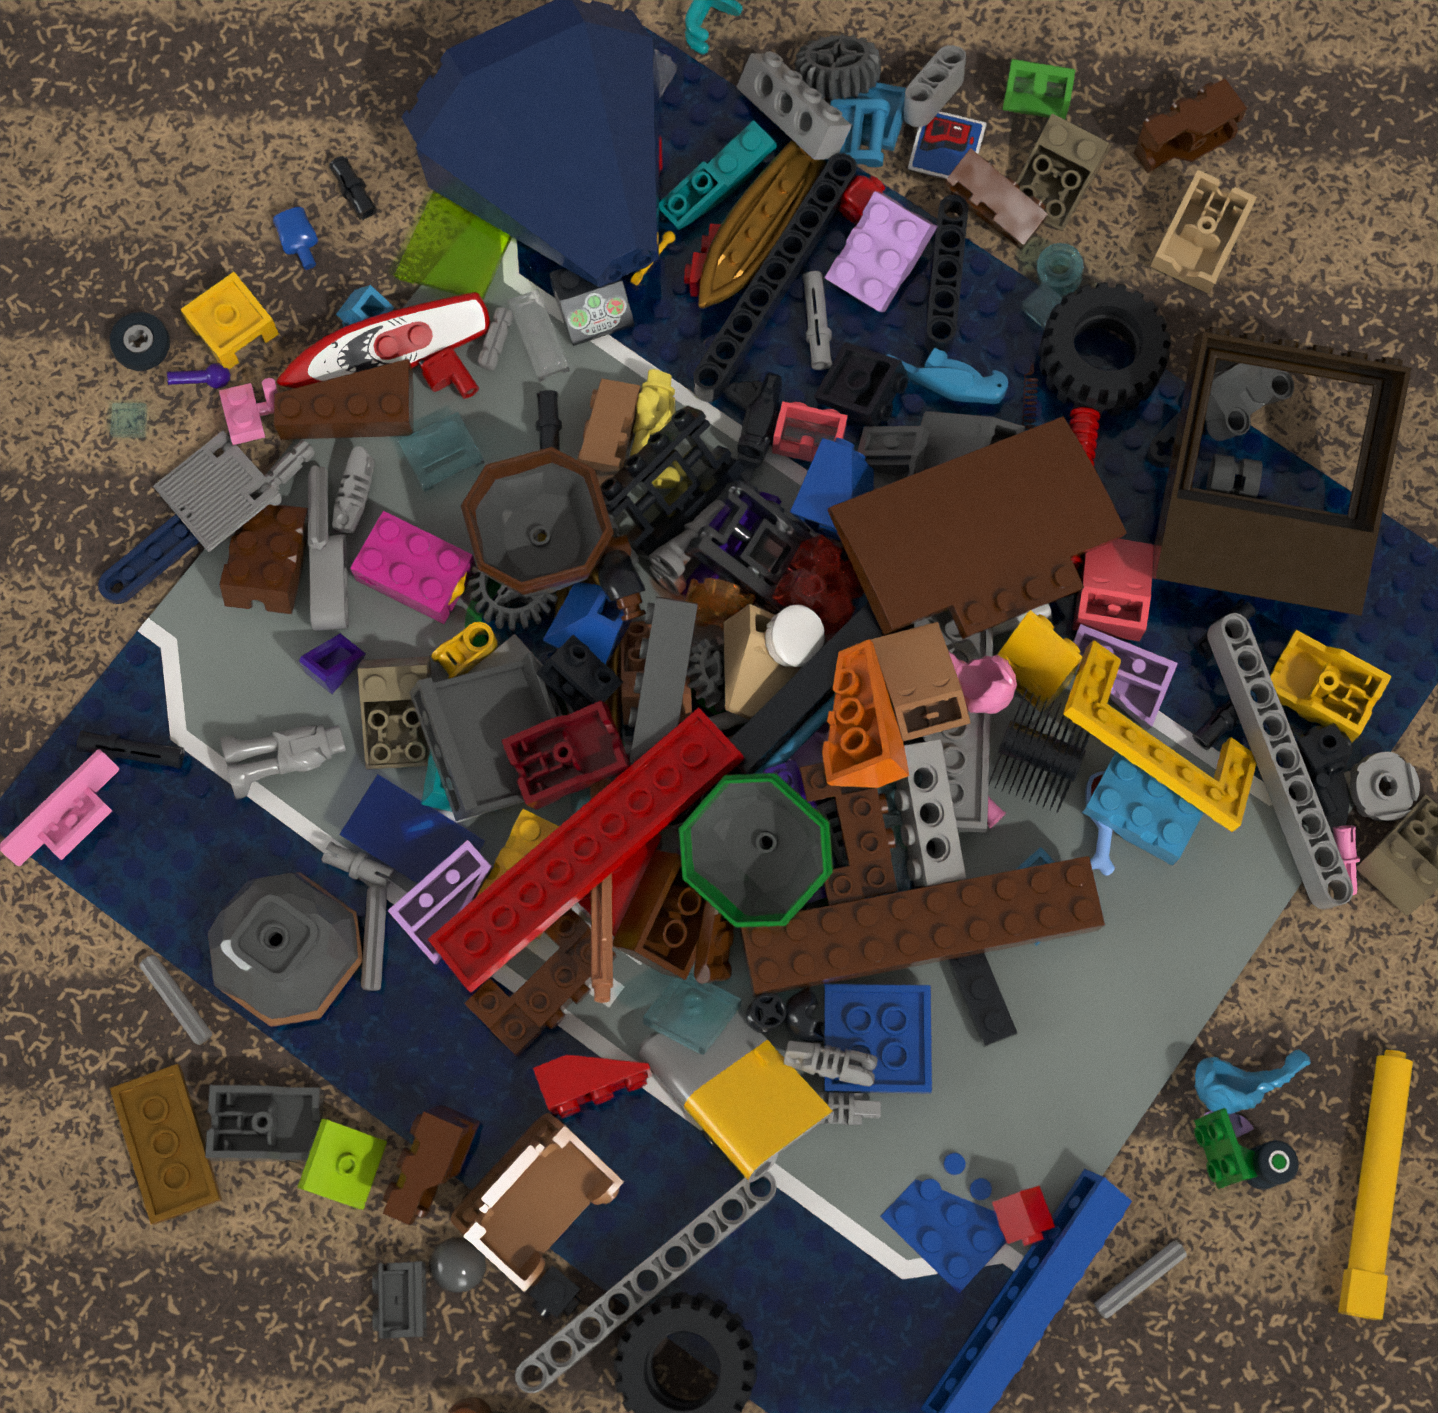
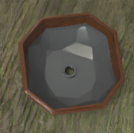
M553 447L485 465L461 504L478 570L492 580L523 596L550 594L588 579L614 534L595 469ZM540 533L545 534L547 536L546 539L541 542L536 541L534 539L535 536Z

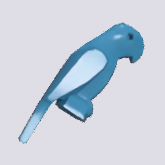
M936 348L933 349L926 360L924 368H916L902 361L910 380L953 401L996 404L1000 403L1007 393L1008 379L1002 372L993 370L991 376L983 377L973 367L958 360L948 359L944 351ZM887 354V355H886V356H889V357L896 358V357H894V356H892V355H890V354Z

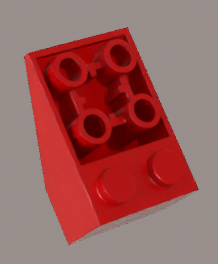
M565 1055L533 1068L549 1111L553 1116L559 1114L561 1119L580 1112V1105L593 1101L594 1105H598L613 1099V1092L626 1087L628 1092L642 1088L648 1084L647 1078L652 1077L649 1063Z

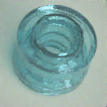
M1056 243L1048 246L1041 252L1037 261V275L1042 288L1050 294L1062 296L1075 291L1079 287L1083 279V259L1076 248L1069 244ZM1056 265H1065L1069 268L1064 274H1056L1052 271Z

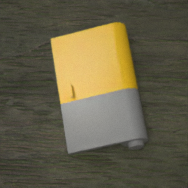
M723 990L660 1033L654 1032L649 1034L640 1044L639 1057L644 1063H649L650 1069L749 1182L756 1181L767 1173L774 1165L780 1152L833 1113V1110L793 1067L784 1065V1057L762 1033H758L749 1027L746 1015Z

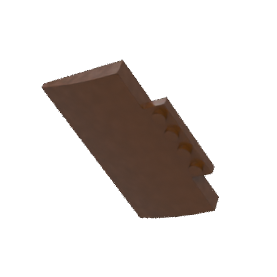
M1064 416L827 509L884 636L949 609L962 639H965L1026 614L1030 610L1033 611L1079 592L1084 586L1071 559L1114 542L1127 534L1100 477Z

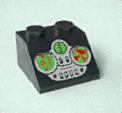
M567 268L549 273L551 288L572 346L635 326L622 278L614 283L597 287Z

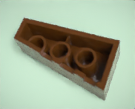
M409 359L274 394V426L280 439L414 436L413 371Z

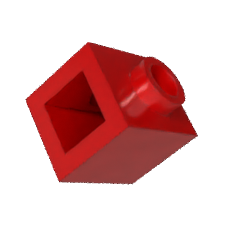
M1040 1185L992 1202L1000 1230L1004 1234L1007 1244L1019 1240L1022 1241L1023 1246L1044 1239L1043 1231L1055 1227Z

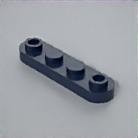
M175 514L101 575L98 582L100 593L112 604L127 602L198 544L199 540ZM122 583L123 589L117 593L113 592L114 585Z

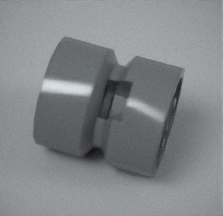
M1213 454L1207 476L1206 490L1257 499L1262 477V461L1242 458L1239 462H1236L1233 456ZM1235 474L1240 475L1239 483H1234Z

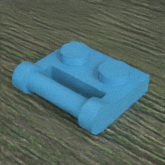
M880 99L831 100L830 106L839 109L842 112V117L852 125L839 153L852 156L859 165H867L874 168L881 167L884 160V154L881 152L885 116L889 115V102ZM864 114L873 115L869 150H860Z

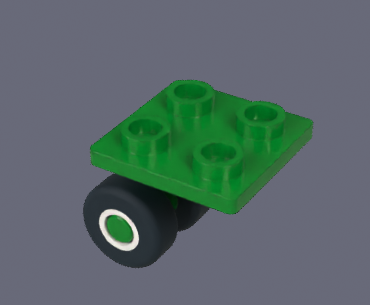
M1226 1108L1219 1109L1194 1120L1196 1125L1194 1128L1196 1141L1200 1147L1204 1148L1208 1160L1206 1163L1208 1176L1216 1183L1218 1189L1246 1180L1252 1187L1265 1190L1287 1183L1297 1174L1299 1167L1298 1157L1289 1144L1273 1140L1251 1149L1239 1145Z

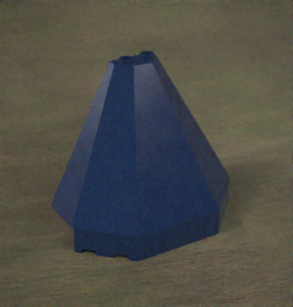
M553 0L445 51L440 59L442 66L435 76L429 75L417 93L418 102L413 109L406 110L401 117L417 144L416 151L428 188L597 287L614 283L623 276L637 269L646 268L652 262L659 259L660 78L653 38L648 35L633 10L625 9L624 12L615 10L610 4L594 0L590 3L580 0Z

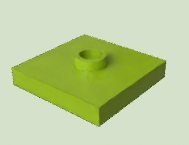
M321 1119L297 1188L363 1210L387 1141L330 1120Z

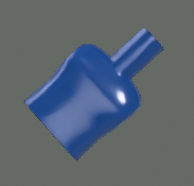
M294 207L277 214L273 218V223L279 234L285 254L293 255L298 253L305 270L315 267L316 263L310 248L318 243V238L304 208Z

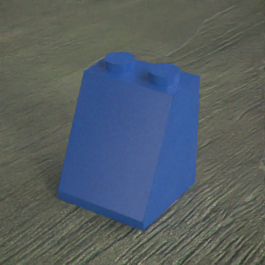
M822 438L790 513L801 523L805 524L813 533L842 543L827 509L874 490V469L865 461L866 456L854 450L855 445L842 438H836L835 442Z

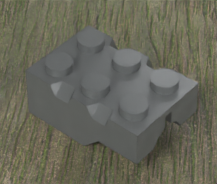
M210 1085L208 1112L211 1114V1129L207 1130L205 1158L212 1161L306 1162L321 1119H323L324 1090L315 1087Z

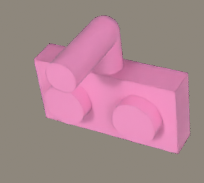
M266 378L262 381L266 401L256 403L251 383L219 390L232 445L265 438L260 416L274 413V394L278 393L274 379Z

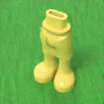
M657 369L648 370L647 382L642 383L641 392L638 394L636 403V419L633 428L635 437L629 457L637 454L647 444L650 435L661 431L671 421L675 413V397H673L675 389L671 387L672 375ZM668 466L652 484L655 488H675L680 483L681 475L674 467Z

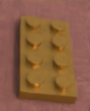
M175 1064L111 1087L110 1092L150 1224L155 1225L221 1201V1194L211 1162L205 1158L206 1146L181 1065Z

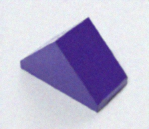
M340 633L302 655L299 662L309 677L333 694L364 659L366 653Z

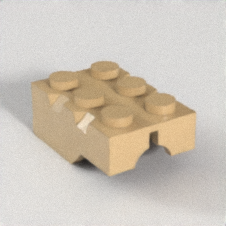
M1197 170L1150 267L1209 294L1257 197L1236 187L1232 188L1230 193L1224 192L1218 188L1220 184L1219 179Z

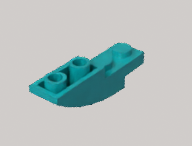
M753 120L708 163L703 161L659 202V210L678 230L692 223L717 206L755 174L754 168L777 147L775 141Z

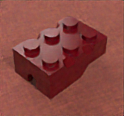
M603 701L596 702L568 715L551 718L501 740L510 764L515 767L519 775L517 783L525 804L536 810L554 803L570 793L589 788L598 781L617 776L631 766L608 705Z

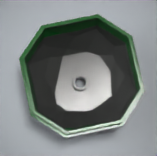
M776 773L725 775L679 827L683 880L735 927L786 926L833 873L830 822ZM763 836H769L772 839V847L768 848L763 845Z

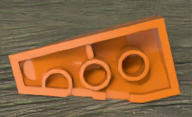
M869 639L839 651L832 688L835 692L833 711H829L827 722L830 724L828 741H824L822 749L827 783L830 786L879 788L910 776L904 743L873 642Z

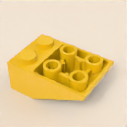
M1030 610L997 655L1008 660L1016 674L1017 687L1015 690L1022 696L1025 694L1024 698L1028 702L1033 694L1031 705L1035 707L1041 694L1036 707L1041 712L1047 697L1044 710L1069 685L1083 657L1079 654L1080 650L1073 641L1068 638L1062 639L1053 631V624L1041 614L1037 616Z

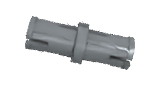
M330 842L326 847V850L338 855V857L336 858L324 852L322 863L342 869L349 873V877L356 880L360 877L385 889L390 885V881L378 876V874L393 878L394 868H389L368 859V855L363 852L356 854L333 842Z

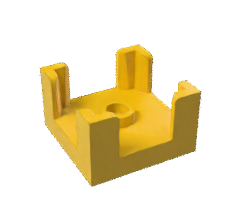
M232 272L180 309L187 324L197 336L200 335L212 350L218 363L229 370L239 363L235 353L260 335H262L264 342L267 343L279 334L271 316L235 272Z

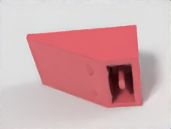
M1118 539L1085 553L1080 575L1084 588L1077 595L1072 630H1078L1080 624L1112 637L1140 641L1147 628L1151 600L1153 544Z

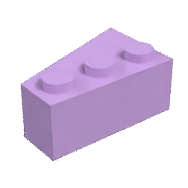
M1080 624L1073 640L1080 650L1079 654L1083 657L1085 648L1095 640L1121 659L1109 699L1148 731L1153 726L1178 663Z

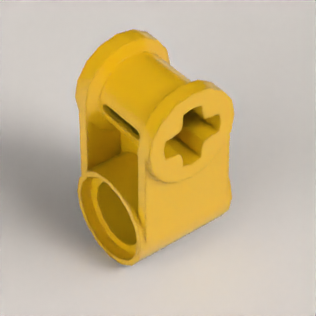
M474 622L455 637L436 648L431 658L434 662L441 664L449 675L448 679L465 675L498 648V641L489 625L483 622ZM478 635L489 636L488 642L482 647H475L472 643ZM450 658H453L457 665H454Z

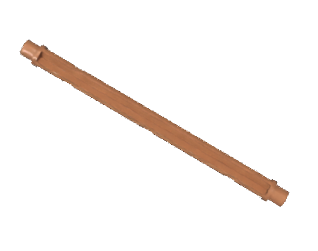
M611 778L592 784L590 787V800L611 783ZM612 873L591 890V987L594 989V1001L599 1003L610 1001V989L613 987Z

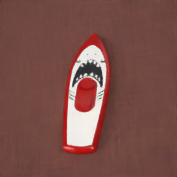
M471 292L393 310L361 320L323 337L308 347L288 365L277 378L276 383L279 386L295 389L409 359L411 368L419 365L421 360L427 361L447 348L456 349L487 334L490 327L488 309L481 296L477 292Z

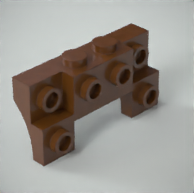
M824 762L799 767L807 802L834 797L848 862L846 866L833 868V873L824 882L828 905L862 900L867 897L898 891L890 849L896 848L892 827L885 828L883 814L888 813L885 793H878L877 788L830 786L826 781Z
M571 908L543 931L559 949L510 998L489 978L464 1003L516 1057L547 1027L551 1030L554 1029L565 1018L566 1014L563 1011L572 1002L576 1005L579 1004L591 991L588 987L591 984V927ZM613 951L614 961L617 958L616 953Z

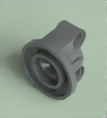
M1218 359L1216 361L1205 417L1209 435L1217 441H1224L1245 434L1250 428V415L1263 406L1291 397L1295 388L1292 376L1282 370Z

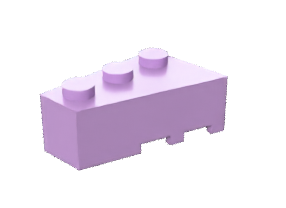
M467 840L394 904L388 912L434 964H438L441 956L428 941V938L476 898L493 867L473 844Z

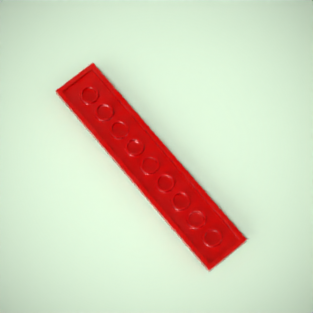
M700 708L696 709L431 935L428 941L465 988L472 993L745 758Z

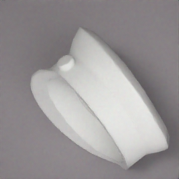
M804 605L788 606L773 616L767 624L765 634L766 647L770 656L782 666L803 667L824 646L825 631L822 621L813 610Z

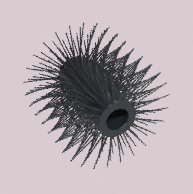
M1024 694L1013 721L1010 720L998 750L1000 755L989 784L1001 756L1005 755L1007 757L995 789L1008 758H1013L1002 791L1015 761L1018 760L1020 761L1019 767L1008 794H1010L1021 765L1025 763L1027 766L1016 796L1029 766H1033V771L1025 788L1024 798L1035 770L1038 768L1040 772L1029 800L1030 803L1043 771H1045L1047 774L1036 802L1037 805L1050 774H1053L1054 777L1044 800V807L1058 776L1060 777V782L1052 799L1051 810L1063 781L1068 780L1060 798L1061 800L1056 811L1058 812L1071 782H1074L1086 752L1085 747L1091 733L1087 731L1081 748L1078 747L1084 730L1081 727L1075 744H1070L1078 726L1075 724L1068 742H1064L1071 723V719H1069L1060 740L1057 739L1065 717L1063 714L1054 737L1050 736L1061 707L1060 703L1048 733L1044 734L1043 731L1055 700L1049 709L1041 731H1037L1036 729L1048 697L1041 709L1035 727L1033 729L1029 728L1041 694L1027 726L1022 725L1033 694L1020 724L1016 723V718L1025 697Z

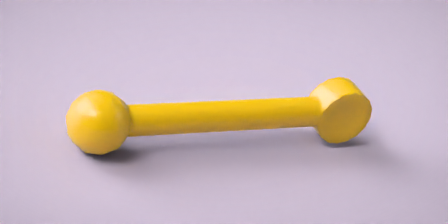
M666 231L663 234V240L659 244V255L667 244L674 242L675 234L672 231ZM653 262L648 267L636 271L630 282L637 286Z

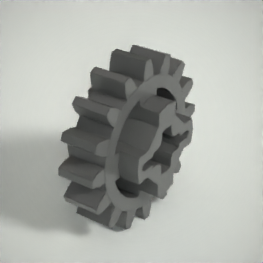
M705 638L690 649L689 668L687 669L686 676L691 678V682L688 684V687L695 689L697 700L702 697L705 699V706L707 708L714 705L716 712H720L725 709L724 643L719 645L716 638L710 641Z

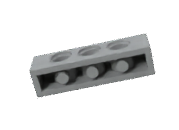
M769 51L765 52V54H750L737 88L814 160L831 159L834 155L838 154L852 126L842 117V112L830 106L822 98V94L808 86L798 72L791 70L783 63L782 57Z
M941 739L904 745L910 776L895 781L897 790L895 791L894 799L897 809L901 811L903 821L901 838L907 846L909 854L907 862L908 875L914 882V886H931L966 879ZM916 770L921 773L923 778L920 787L916 786L913 779ZM923 805L929 811V817L926 822L920 817V809ZM929 840H932L935 845V853L932 857L926 851V845Z

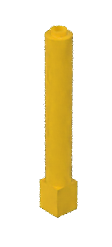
M1385 1050L1384 1055L1376 1057L1348 1268L1344 1269L1338 1309V1313L1370 1320L1383 1319L1388 1275L1384 1274L1413 1061L1406 1059V1053L1395 1050Z

